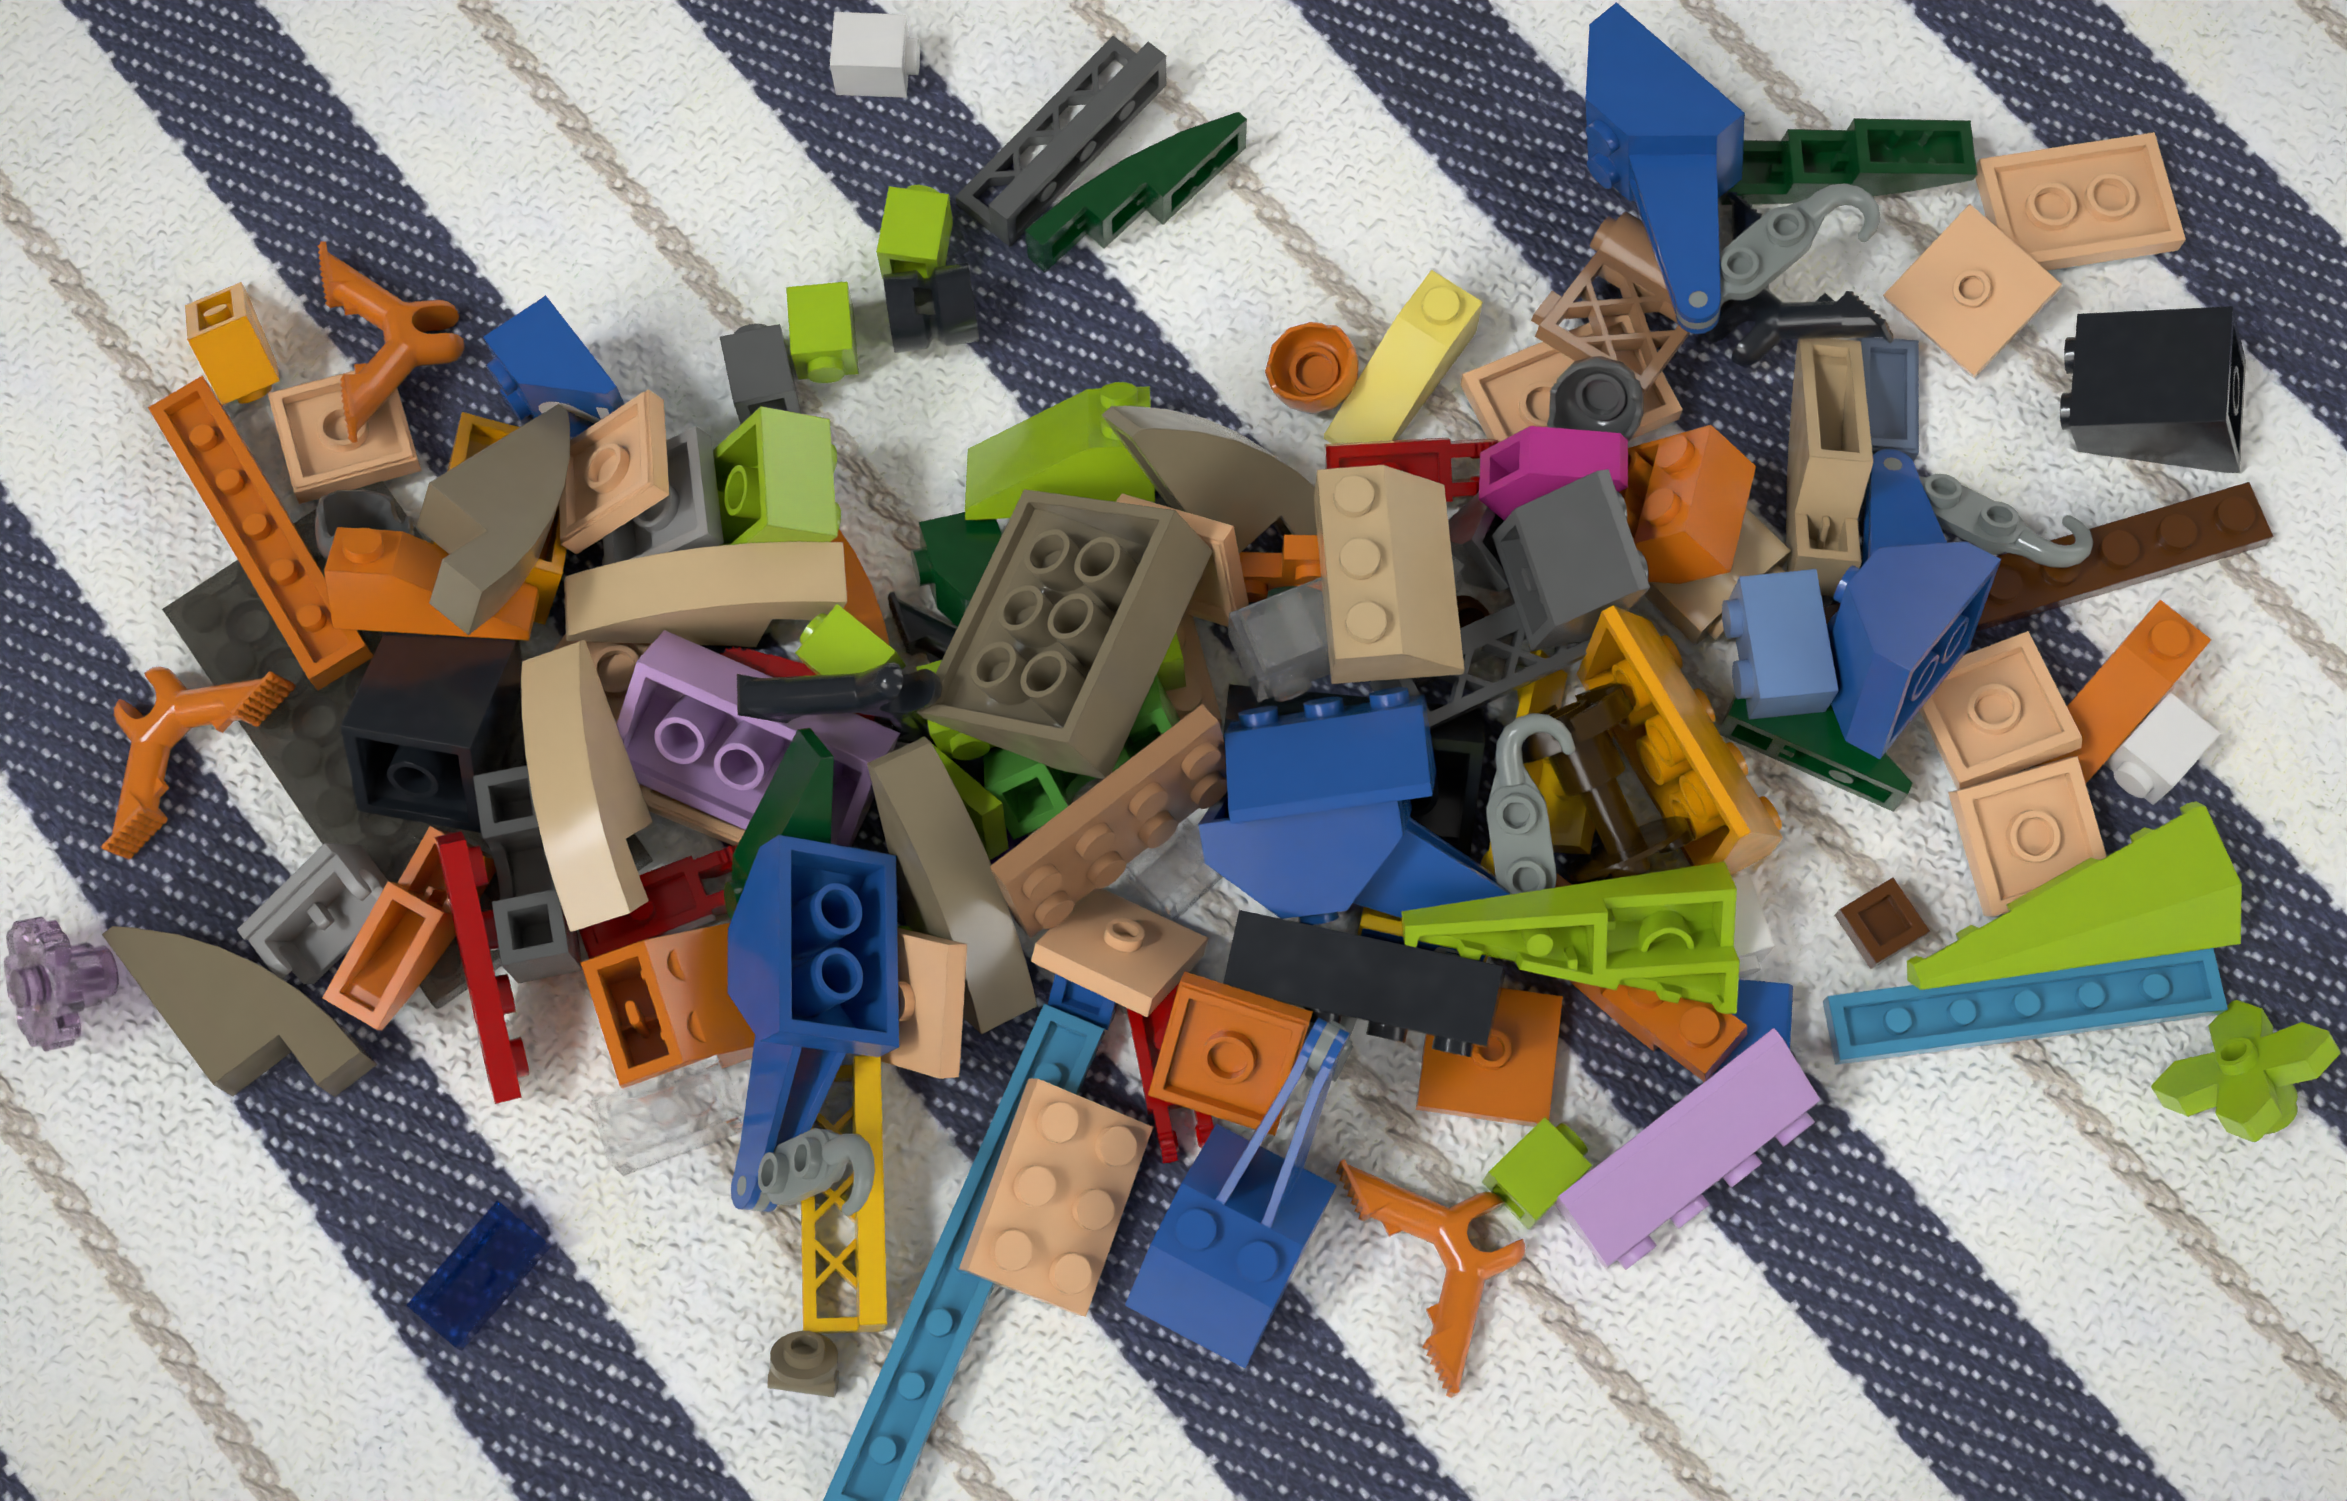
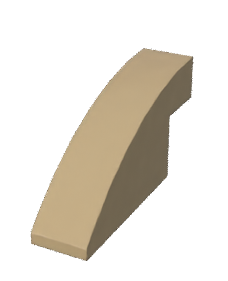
M1831 338L1798 339L1787 467L1786 546L1791 550L1786 560L1787 572L1817 569L1821 596L1834 597L1836 588L1848 568L1852 565L1858 568L1861 566L1857 519L1873 466L1861 341Z
M767 542L702 547L624 560L566 576L564 580L566 641L653 643L666 630L698 645L756 647L772 619L812 620L820 613L828 615L836 604L844 608L847 603L843 542Z
M585 640L522 661L521 674L522 722L532 799L544 851L570 932L631 913L649 901L626 838L653 823Z

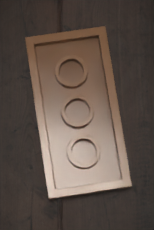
M1201 704L990 866L1015 921L1030 938L1043 928L1050 929L1062 923L1071 914L1074 904L1095 888H1105L1115 882L1124 872L1127 863L1145 849H1153L1164 844L1175 833L1180 822L1198 808L1206 809L1211 807L1227 792L1225 742L1219 721Z

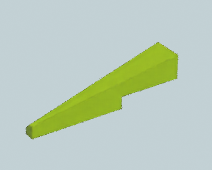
M2197 801L2190 802L2180 807L2182 815L2155 830L2144 827L2130 835L2132 843L2102 860L2089 858L2008 903L2006 906L2009 912L1980 928L1969 925L1955 933L1957 941L1929 957L1922 958L1916 955L1907 960V981L1919 990L2241 944L2242 883L2206 806Z
M1725 861L1402 911L1403 938L1407 946L1416 947L1418 941L1457 949L1463 958L1479 961L1481 955L1513 961L1517 964L1519 970L1617 990L1620 984L1656 992L1659 999L1678 1004L1681 997L1712 1004L1719 1013H1737L1740 964L1739 957L1734 948L1737 888Z

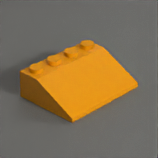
M1614 605L1603 610L1585 651L1587 654L1582 659L1576 675L1586 691L1610 683H1621L1626 696L1630 699L1633 710L1627 717L1609 728V730L1613 733V737L1661 817L1682 816L1686 819L1694 838L1680 848L1691 867L1725 861L1730 874L1733 875L1771 855L1783 838L1779 832L1782 829V823L1778 812L1767 797H1758L1746 778L1748 766L1742 753L1733 742H1724L1713 724L1715 712L1709 699L1701 689H1692L1680 670L1683 667V662L1674 642L1667 635L1660 637L1651 620Z

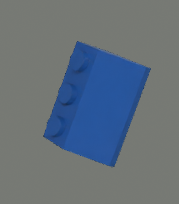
M1396 687L1371 692L1369 694L1370 702L1344 706L1342 697H1327L1305 702L1303 704L1305 712L1279 715L1276 706L1258 707L1239 712V721L1231 722L1224 733L1230 823H1245L1432 796L1436 766L1425 695L1409 697L1407 687Z

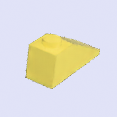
M1431 270L1396 316L1356 381L1351 394L1345 399L1324 433V439L1331 444L1398 440L1476 334L1483 302Z

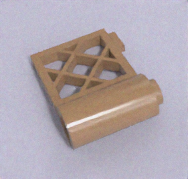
M1625 211L1617 220L1608 216L1603 221L1590 244V248L1597 251L1563 296L1554 291L1549 293L1533 314L1531 321L1539 325L1535 335L1536 338L1574 361L1595 356L1617 360L1615 351L1641 349L1646 369L1641 375L1635 371L1633 372L1635 373V378L1640 381L1643 394L1645 395L1690 333L1683 330L1679 324L1675 330L1650 332L1644 313L1660 312L1676 323L1678 322L1643 222ZM1597 276H1600L1620 288L1623 298L1597 300L1592 282ZM1629 314L1635 333L1609 335L1603 316ZM1588 317L1594 336L1577 337L1560 327L1559 324L1563 319Z

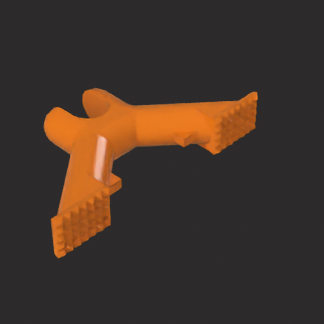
M321 241L318 245L320 249L318 251L320 254L319 259L321 260L319 262L321 265L319 269L322 271L320 274L323 277L321 281L324 283L322 287L324 288L323 292L326 294L324 297L327 300L325 304L329 308L344 306L345 315L358 314L383 330L385 344L368 363L354 364L355 374H343L340 379L342 382L340 385L342 387L341 392L343 393L341 395L343 398L341 402L344 404L342 408L345 410L343 414L346 416L344 420L347 422L345 426L348 428V439L355 443L358 442L357 432L415 367L448 364L457 361L463 354L465 343L462 337L454 333H423L444 330L454 326L458 322L459 314L453 304L444 300L402 301L327 251L326 242Z
M152 667L144 672L146 678L156 691V702L151 712L144 717L134 706L122 699H118L114 707L116 723L131 741L112 835L103 843L101 848L130 860L150 840L151 836H154L157 830H160L162 825L167 822L168 818L159 808L161 796L169 789L164 780L170 751L191 728L213 725L216 730L223 733L234 721L240 720L258 727L283 702L284 698L288 697L290 692L295 689L296 685L293 682L269 671L263 678L188 690L169 668Z
M1345 1159L1339 1162L1335 1173L1341 1175L1339 1181L1345 1183L1343 1189L1348 1190L1347 1197L1352 1198L1350 1204L1355 1205L1354 1212L1360 1214L1358 1219L1366 1221L1374 1218L1381 1221L1389 1237L1404 1231L1434 1244L1446 1268L1439 1302L1426 1309L1433 1327L1430 1337L1426 1339L1422 1348L1428 1350L1426 1356L1432 1358L1430 1364L1436 1366L1434 1372L1440 1374L1438 1380L1443 1381L1442 1388L1447 1389L1446 1396L1452 1398L1460 1392L1461 1380L1485 1280L1521 1262L1526 1248L1524 1239L1515 1241L1493 1252L1479 1251L1470 1243L1467 1235L1469 1223L1505 1203L1495 1193H1478L1448 1208L1348 1165Z

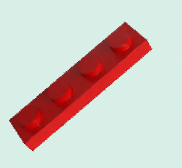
M462 831L436 836L435 840L489 1088L495 1104L522 1098L518 1078L529 1076L530 1073L522 1038L509 1039L504 1015L516 1012L508 974L495 976L490 951L499 949L493 910L481 912L476 888L488 884L481 847L478 845L468 848Z

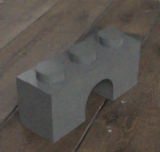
M527 765L473 776L482 839L491 851L499 883L500 900L493 901L492 906L502 967L518 984L583 971L580 963L582 958L577 930L573 932L569 930L544 851L532 799Z

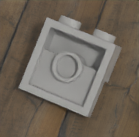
M694 426L666 440L669 496L603 537V566L660 553L718 546L724 543L712 439L709 434Z

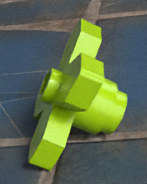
M2234 1000L2227 1005L2228 1010L2219 1014L2208 1025L2215 1052L2174 1061L2151 1085V1088L2164 1108L2187 1117L2216 1106L2215 1114L2226 1132L2251 1142H2257L2265 1134H2272L2284 1129L2295 1119L2298 1112L2296 1103L2298 1093L2293 1084L2317 1079L2340 1055L2341 1051L2328 1030L2300 1022L2273 1033V1026L2262 1008Z

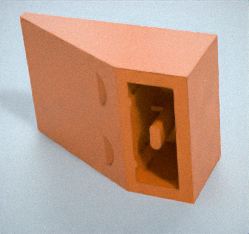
M1712 425L1628 448V488L1619 493L1623 496L1626 503L1627 523L1635 546L1643 554L1647 562L1648 582L1682 584L1731 572L1756 466Z
M730 922L643 940L580 962L619 1086L633 1100L752 1058L755 1034L728 994V927Z

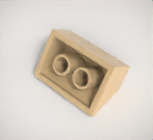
M1385 465L1317 470L1314 507L1331 684L1463 674L1464 661L1444 485Z

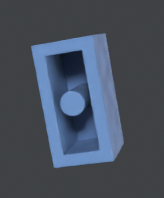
M1817 569L1740 576L1729 599L1723 601L1722 622L1726 637L1728 639L1735 638L1739 660L1734 661L1732 665L1733 687L1737 699H1746L1749 719L1825 712L1838 693V685Z

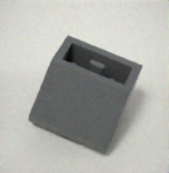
M1609 469L1591 473L1515 508L1492 535L1531 651L1589 641L1603 610L1614 605L1628 611L1650 589L1646 559L1635 546L1627 523L1625 500L1616 491Z

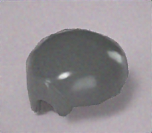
M1595 356L1574 361L1557 378L1556 383L1550 390L1547 426L1552 428L1621 433L1629 442L1639 428L1644 414V394L1641 383L1635 378V373L1630 368L1617 360Z
M337 490L320 497L315 516V537L317 547L326 560L328 559L337 527L403 531L414 536L413 518L406 516L404 523L401 522L395 510L394 500L388 495L365 490Z

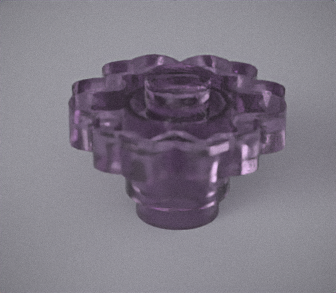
M40 916L15 921L12 924V928L6 934L9 955L4 958L3 962L7 994L12 1004L16 1006L18 1027L23 1035L26 1036L31 1047L41 1046L45 1052L73 1046L76 1039L82 1033L78 1013L82 1012L85 1008L101 1005L104 998L114 996L117 993L119 976L114 956L105 945L94 947L89 942L71 945L68 936L62 931L55 919L46 921Z

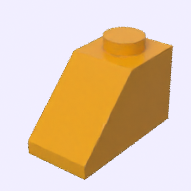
M239 282L185 305L187 340L221 405L236 399L239 404H246L267 395L273 388L272 384L280 381L278 366L243 283Z

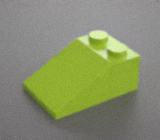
M1114 382L1102 388L1086 389L968 448L965 520L1011 518L1024 489L1116 502L1121 494H1126L1155 503V487L1102 416L1111 406L1151 408L1150 386L1136 387L1126 382Z
M761 406L713 450L724 541L723 544L718 546L767 542H831L838 536L837 533L841 523V509L839 504L835 502L834 489L837 450L831 443L830 419Z

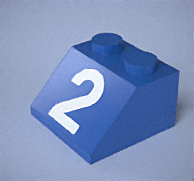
M546 295L483 337L494 358L486 364V367L500 386V394L520 421L529 415L534 419L559 404L568 411L570 437H576L624 405L617 386Z

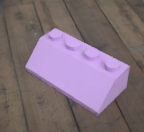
M664 630L637 660L616 724L638 783L746 830L797 730L811 728L834 756L831 844L852 847L875 798L867 763L893 752L900 733L855 713L804 715L788 723L738 716L737 674L758 678L773 677Z
M1773 1028L1557 1197L1555 1206L1605 1269L1618 1260L1622 1267L1627 1270L1657 1246L1649 1236L1669 1219L1679 1229L1708 1207L1710 1204L1702 1193L1723 1178L1732 1188L1759 1167L1762 1162L1755 1152L1776 1137L1784 1147L1814 1124L1815 1121L1807 1111L1814 1107L1820 1101V1098L1784 1039Z

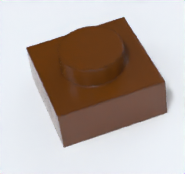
M1894 877L1842 907L1834 915L1870 969L1921 940L1930 932Z

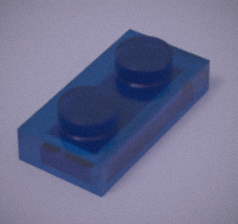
M497 1200L406 1306L451 1345L462 1351L552 1245Z

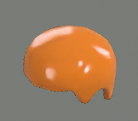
M1308 322L1288 328L1272 344L1265 374L1273 393L1282 403L1290 409L1317 414L1335 409L1351 394L1358 380L1359 360L1355 347L1337 325Z

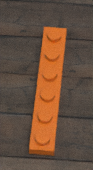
M201 376L149 406L148 408L300 666L315 688L319 691L373 658L374 655L359 630L333 628L324 572L205 378Z

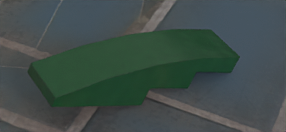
M1236 112L1178 132L1121 160L1077 188L1025 230L1028 258L1045 273L1086 234L1105 249L1145 211H1148L1164 225L1246 149L1247 118L1240 112Z
M1854 118L1847 130L1788 129L1781 141L1744 140L1742 179L1721 196V205H1732L1728 197L1730 191L1737 192V196H1742V200L1747 201L1749 205L1791 204L1808 199L1815 192L1835 184L1845 183L1859 186L1872 196L1972 181L1977 176L1971 120Z

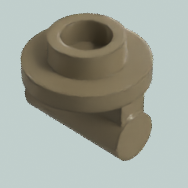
M797 1331L781 1337L774 1343L770 1351L767 1387L769 1389L835 1398L839 1383V1370H837L838 1350L836 1345L828 1337L812 1331Z

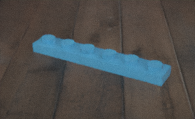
M2213 948L1919 990L1914 985L1831 995L1822 1001L1835 1065L2215 1016L2228 1010Z

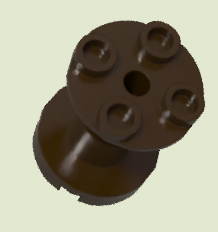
M1615 682L1575 695L1577 702L1557 709L1555 704L1536 713L1550 715L1565 725L1574 741L1575 751L1573 754H1564L1559 742L1552 735L1544 732L1528 736L1521 748L1523 764L1548 757L1565 795L1574 796L1580 794L1602 841L1601 844L1591 849L1590 855H1581L1566 870L1572 885L1601 881L1609 873H1611L1613 879L1643 874L1651 867L1648 856L1656 852L1663 854L1676 850L1694 838L1686 819L1682 816L1662 818L1638 827L1615 778L1625 770V766L1607 730L1627 717L1633 710L1630 699L1626 696L1621 683Z

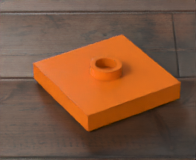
M1184 971L1178 986L1148 1096L1256 1130L1294 1067L1303 1047L1313 1012ZM1284 1106L1267 1134L1276 1135Z
M1502 988L1489 1046L1486 1048L1474 1045L1472 1057L1432 1049L1434 1036L1425 1034L1416 1110L1535 1127L1544 1117L1549 1120L1563 996Z

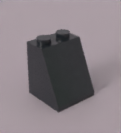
M2233 306L2077 314L2076 336L2067 337L2064 346L2066 374H2073L2071 393H2062L2060 423L2062 430L2071 431L2078 452L2222 473H2240L2246 359Z
M384 632L340 725L358 811L481 833L473 776L501 771L522 690L520 640Z

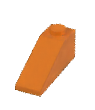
M337 527L324 569L334 629L529 641L539 600V589L524 582L494 616L467 635L429 603L442 559L450 555L435 544L403 531Z
M2160 599L2067 705L2082 736L2081 748L2034 765V767L2063 758L2078 756L2086 784L2209 644L2211 639Z

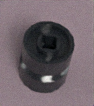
M968 263L935 267L929 278H923L917 270L883 274L888 318L895 353L928 349L935 338H940L946 346L980 342ZM928 302L934 303L935 314H918L917 306H923Z

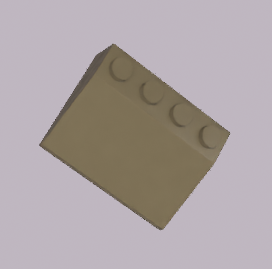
M1024 489L936 672L943 686L941 697L933 705L917 711V713L924 719L1052 768L1105 779L1113 771L1212 554V550L1176 510Z

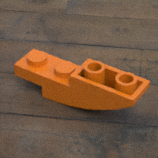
M1557 874L1555 888L1572 885ZM1568 980L1654 1052L1659 1047L1703 1082L1712 1076L1747 1035V1025L1733 1014L1717 1012L1714 1006L1709 1003L1680 997L1677 1004L1660 1000L1656 992L1619 984L1617 990Z

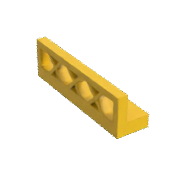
M862 1055L854 1056L852 1065H841L833 1081L851 1082L852 1107L834 1125L820 1112L816 1117L815 1123L822 1129H828L842 1135L840 1131L852 1119V1133L861 1135L870 1144L874 1156L875 1173L873 1186L863 1207L853 1215L847 1216L854 1223L855 1239L837 1258L815 1239V1224L833 1205L842 1212V1206L845 1201L841 1197L854 1183V1170L836 1191L829 1188L821 1192L828 1199L816 1211L815 1195L801 1201L803 1331H812L820 1334L884 1332L887 1326L881 1056ZM854 1251L856 1277L842 1265ZM816 1253L829 1265L817 1279ZM835 1271L856 1290V1317L817 1318L816 1291Z

